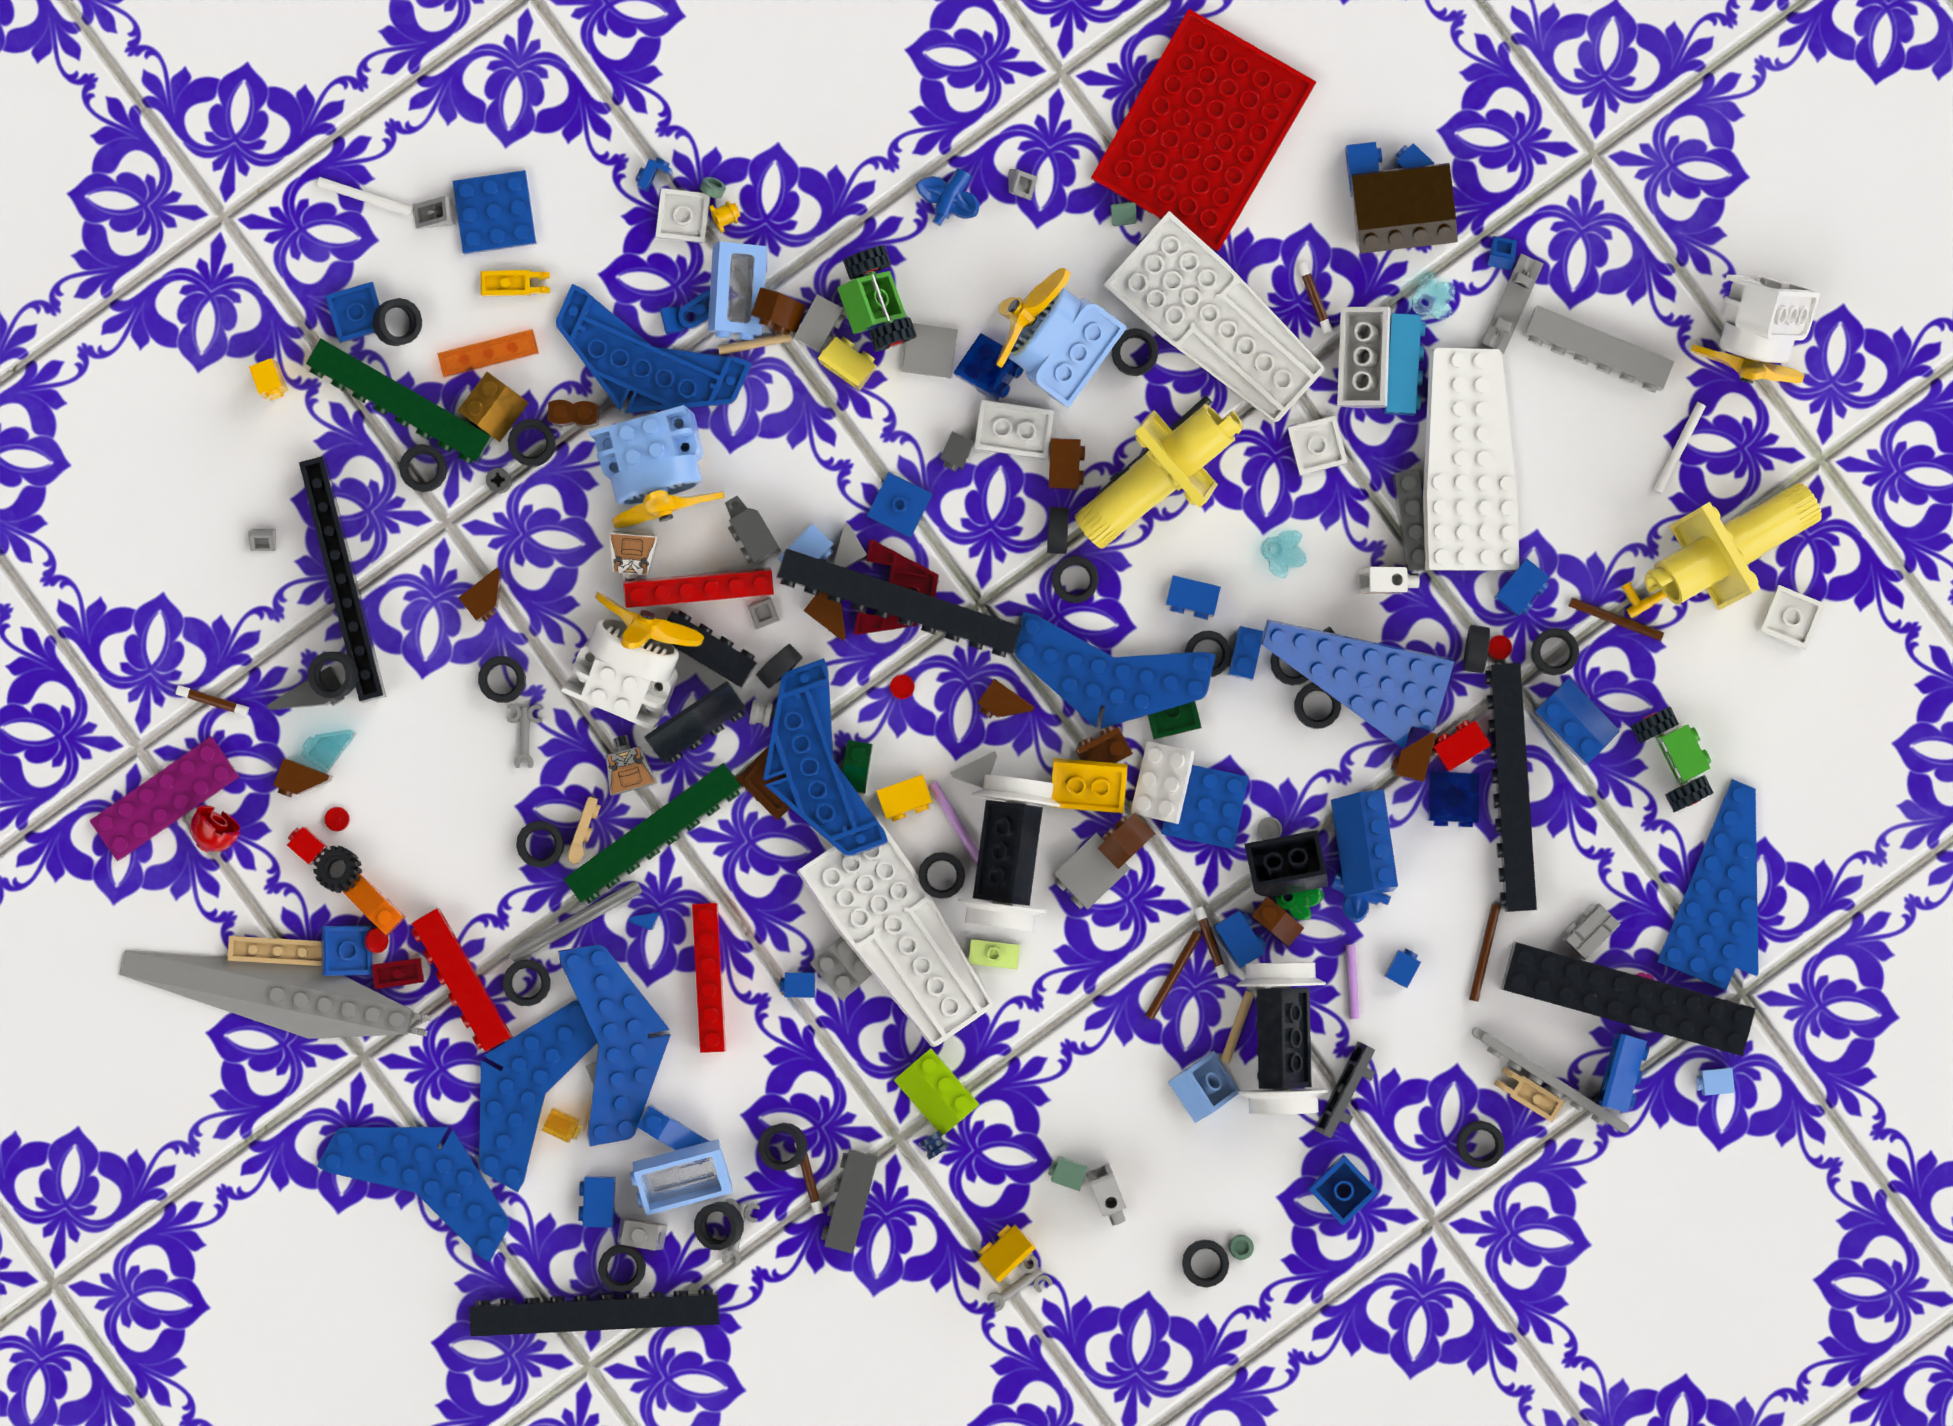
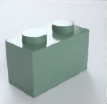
M1059 1156L1057 1161L1052 1160L1048 1175L1052 1176L1051 1182L1080 1191L1088 1167L1087 1165Z

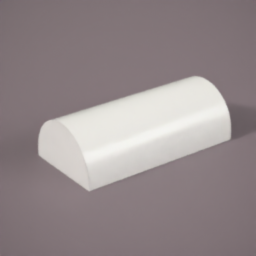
M1341 307L1338 406L1349 408L1387 407L1390 307Z

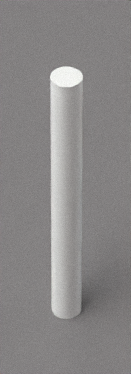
M319 177L317 182L318 187L407 216H411L413 212V207L322 177Z
M1696 403L1653 488L1655 492L1662 494L1706 407L1704 404Z

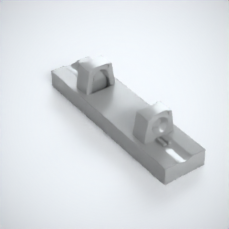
M1520 254L1481 345L1490 349H1499L1502 354L1505 353L1544 263ZM1515 283H1522L1526 286V288L1519 286Z

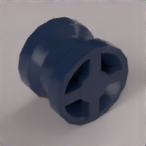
M940 1130L919 1142L921 1148H925L927 1151V1158L929 1160L950 1147L948 1143L942 1140Z

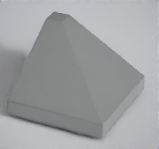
M1009 169V193L1031 200L1037 176L1018 169Z

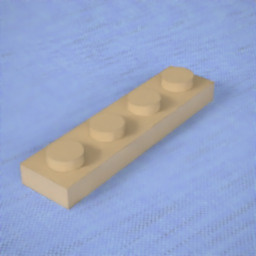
M229 936L227 961L322 966V941Z

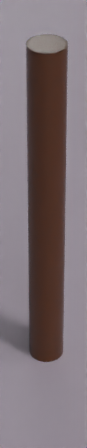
M1573 597L1570 599L1568 606L1658 641H1661L1664 632Z
M1491 904L1469 1000L1479 1001L1501 909L1500 905Z
M1195 930L1192 932L1147 1010L1145 1016L1154 1020L1202 937L1201 933Z

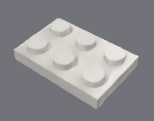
M981 400L974 449L1047 460L1055 410Z
M1147 741L1130 813L1179 824L1195 752Z

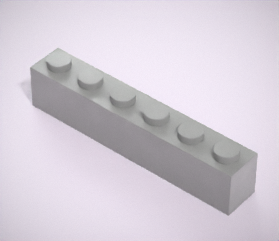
M1538 305L1535 307L1524 333V336L1529 337L1528 341L1535 345L1542 346V343L1551 346V351L1557 354L1564 355L1565 352L1574 356L1573 360L1585 365L1588 362L1597 365L1596 369L1607 374H1610L1611 371L1620 374L1619 378L1628 383L1637 381L1643 384V389L1656 393V390L1661 391L1664 389L1675 362Z

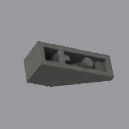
M329 666L321 671V680L326 688L335 690L343 685L333 667ZM306 680L268 704L267 707L269 710L324 706L330 703L332 706H335L342 702L345 697L324 698L319 696L311 688L309 681Z

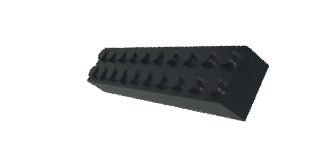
M1513 942L1501 985V990L1740 1056L1744 1054L1756 1008L1517 942Z

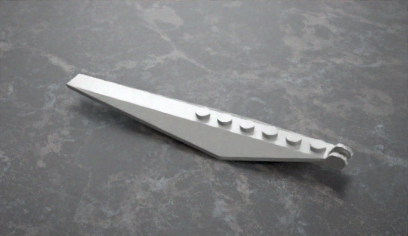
M125 951L120 973L122 976L308 1039L403 1035L409 1033L427 1036L428 1033L423 1028H413L410 1025L412 1018L426 1022L430 1021V1015L413 1012L412 1009L344 975L322 976V966L227 961V958Z

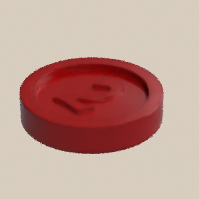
M1498 635L1490 639L1488 653L1493 659L1503 660L1511 654L1512 643L1507 637Z
M897 675L890 683L891 693L898 699L909 698L915 689L913 680L907 675Z
M333 807L325 814V824L332 831H342L349 825V814L341 807Z
M379 928L369 930L364 939L366 948L372 953L383 952L389 942L388 935H385Z

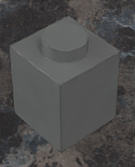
M952 431L940 457V460L944 462L943 466L955 472L958 468L963 470L975 441Z

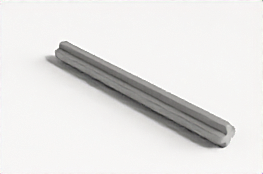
M633 882L509 951L511 959L514 962H518L641 894L642 889L638 882Z

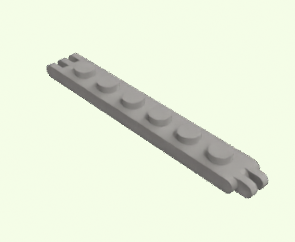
M1476 1027L1472 1030V1035L1489 1046L1487 1049L1489 1053L1497 1058L1503 1055L1509 1059V1066L1519 1072L1523 1068L1531 1073L1528 1078L1539 1085L1544 1082L1551 1086L1549 1091L1560 1099L1566 1096L1572 1100L1570 1105L1580 1112L1586 1109L1593 1114L1591 1119L1602 1126L1607 1123L1623 1133L1629 1131L1627 1123L1481 1028Z

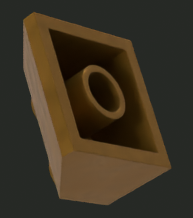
M486 372L458 409V412L498 442H501L529 403L496 377Z

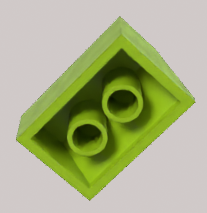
M932 1048L894 1079L937 1131L940 1130L942 1136L979 1106V1102Z

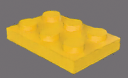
M1054 758L1052 799L1059 803L1061 807L1053 808L1123 813L1128 764Z

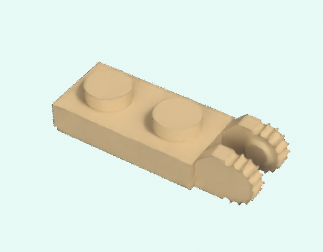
M591 796L587 798L567 856L572 864L581 862V857L584 855L582 843L583 841L588 843L592 828H589L591 818H597L601 805L597 804L598 799Z
M1504 1066L1502 1072L1506 1076L1517 1080L1518 1083L1514 1089L1498 1080L1495 1081L1494 1085L1510 1094V1097L1548 1121L1553 1122L1565 1101L1525 1076H1520Z

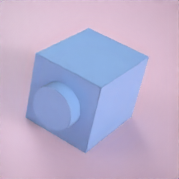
M1732 1068L1699 1070L1700 1076H1696L1697 1090L1702 1091V1095L1735 1093Z

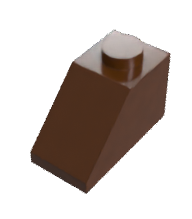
M498 567L458 597L477 622L481 620L487 622L496 614L494 610L499 605L502 571Z
M819 592L818 596H814L803 611L844 642L846 631L842 603L830 601L827 599V594Z
M996 679L992 681L977 702L981 706L979 711L990 719L993 715L1000 718L1029 713L1035 708Z
M1429 733L1399 751V755L1394 754L1391 769L1395 770L1394 775L1424 782L1436 734Z
M283 758L273 786L279 788L278 793L292 797V794L301 795L330 782L333 776Z
M1265 897L1251 914L1252 918L1288 947L1304 929L1302 925L1268 897Z

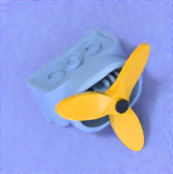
M1060 268L1038 284L1025 299L1010 297L1000 303L998 311L1004 317L1010 319V331L996 365L1002 368L1009 357V359L1026 371L1027 378L1034 385L1046 392L1052 399L1069 408L1127 327L1100 306L1084 298L1078 299L1066 290L1064 286L1068 282L1070 272L1065 268Z
M684 405L589 431L590 437L595 440L598 452L597 458L600 461L602 471L611 480L616 502L620 505L639 504L615 516L612 519L614 528H626L659 518V522L673 519L672 512L698 503L725 498L724 491L683 497L673 495L694 488L702 481L698 462L704 454L695 414Z

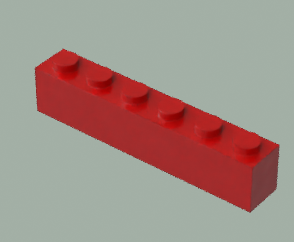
M770 567L622 581L626 608L774 595L773 577Z
M718 903L692 904L700 1053L725 1052L726 1035Z
M436 908L412 922L411 924L414 928L411 929L414 938L417 942L422 941L426 948L423 951L426 959L430 964L434 962L438 971L435 974L442 985L446 984L450 990L448 997L454 1007L457 1005L460 1007L463 1013L460 1015V1018L466 1028H472L475 1034L472 1039L479 1050L483 1048L487 1052L513 1037L440 908Z

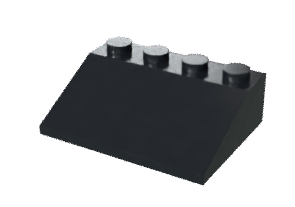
M726 681L645 735L644 738L663 763L670 762L672 765L684 757L682 755L683 751L689 747L693 751L704 743L702 740L709 734L714 737L723 731V724L729 720L734 723L745 716L743 711L747 708L731 684Z

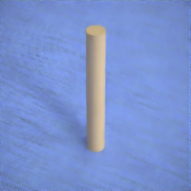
M787 332L786 335L779 333L754 338V340L719 345L718 349L719 354L724 355L790 342L792 337L791 332Z
M1245 990L1221 1061L1227 1063L1231 1061L1255 995L1252 992Z

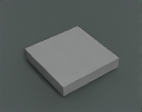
M913 323L917 337L906 342L902 372L951 379L958 329Z

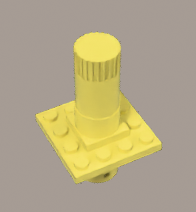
M1204 404L1172 431L1157 412L1153 410L1135 431L1137 442L1143 448L1147 447L1149 450L1130 466L1129 470L1074 515L1078 526L1089 540L1103 549L1176 489L1178 491L1183 489L1186 492L1184 496L1191 505L1196 504L1199 508L1203 506L1218 485L1203 467L1235 441L1234 435L1236 433L1239 434L1243 429V424L1237 414L1231 411L1222 419L1214 409Z
M1796 483L1725 524H1722L1720 513L1716 507L1712 506L1710 502L1669 525L1682 548L1654 565V570L1652 568L1647 572L1644 579L1649 594L1661 588L1670 601L1675 604H1681L1706 589L1718 611L1759 590L1760 587L1757 576L1749 570L1747 565L1760 558L1764 553L1821 521L1822 513L1817 499L1807 486Z

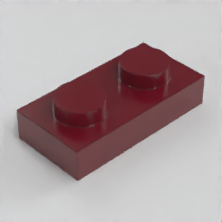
M422 958L372 965L375 989L425 982Z

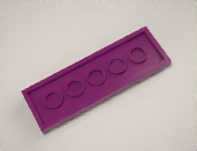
M211 736L92 818L90 823L114 858L120 861L240 778V776Z

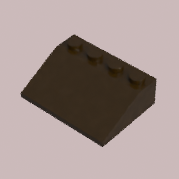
M1450 163L1351 174L1356 243L1360 254L1458 242Z

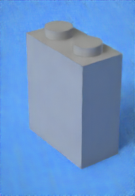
M1097 833L1054 873L1057 878L1053 881L1062 891L1068 889L1074 895L1070 899L1079 909L1085 907L1088 910L1131 869L1126 863L1117 869L1098 849L1104 840Z

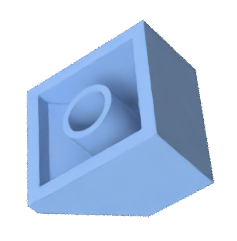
M1215 1051L1209 1053L1168 1081L1195 1123L1218 1110L1237 1096L1238 1091H1240Z

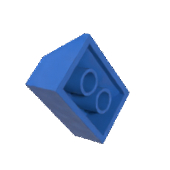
M1570 678L1564 681L1533 711L1583 765H1587L1620 732Z
M1615 1033L1596 1104L1628 1113L1629 1108L1633 1109L1636 1095L1633 1094L1635 1084H1640L1643 1071L1639 1069L1642 1060L1646 1061L1649 1053V1047L1646 1046L1647 1041Z

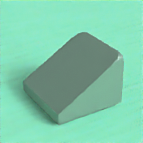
M1134 202L1112 204L1110 210L1113 226L1130 225L1137 222L1136 204Z

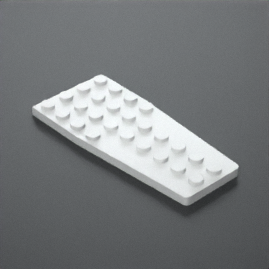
M1170 211L1167 212L1103 284L1157 334L1274 422H1278L1324 371L1323 364L1225 260Z
M1436 348L1430 351L1423 485L1425 570L1516 571L1519 568L1517 490L1502 352L1499 349Z
M877 816L876 820L884 829L889 844L852 857L843 855L833 846L803 866L797 873L838 933L932 1047H936L990 1010L992 1002L933 899L920 885L918 874Z

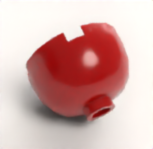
M202 805L197 808L190 823V833L193 840L197 843V847L202 851L221 852L230 848L240 834L238 832L240 825L226 812L222 811L221 815L213 812L215 807Z

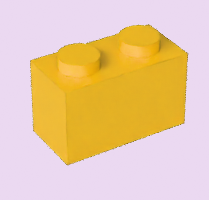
M273 358L249 366L258 394L263 398H269L270 401L282 398L284 396L283 392L289 391L279 363Z
M923 774L876 791L885 818H891L892 822L906 818L905 812L915 810L917 814L930 809L928 804L933 803Z

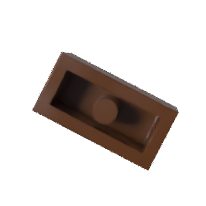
M760 287L751 316L760 319V325L772 328L773 331L786 335L787 331L797 332L806 305L780 292Z
M1051 438L1048 489L1078 491V485H1083L1084 470H1079L1080 460H1085V446H1080L1081 440Z
M1136 813L1128 819L1123 816L1114 825L1117 829L1116 831L1111 828L1101 837L1104 842L1098 849L1119 869L1156 833Z

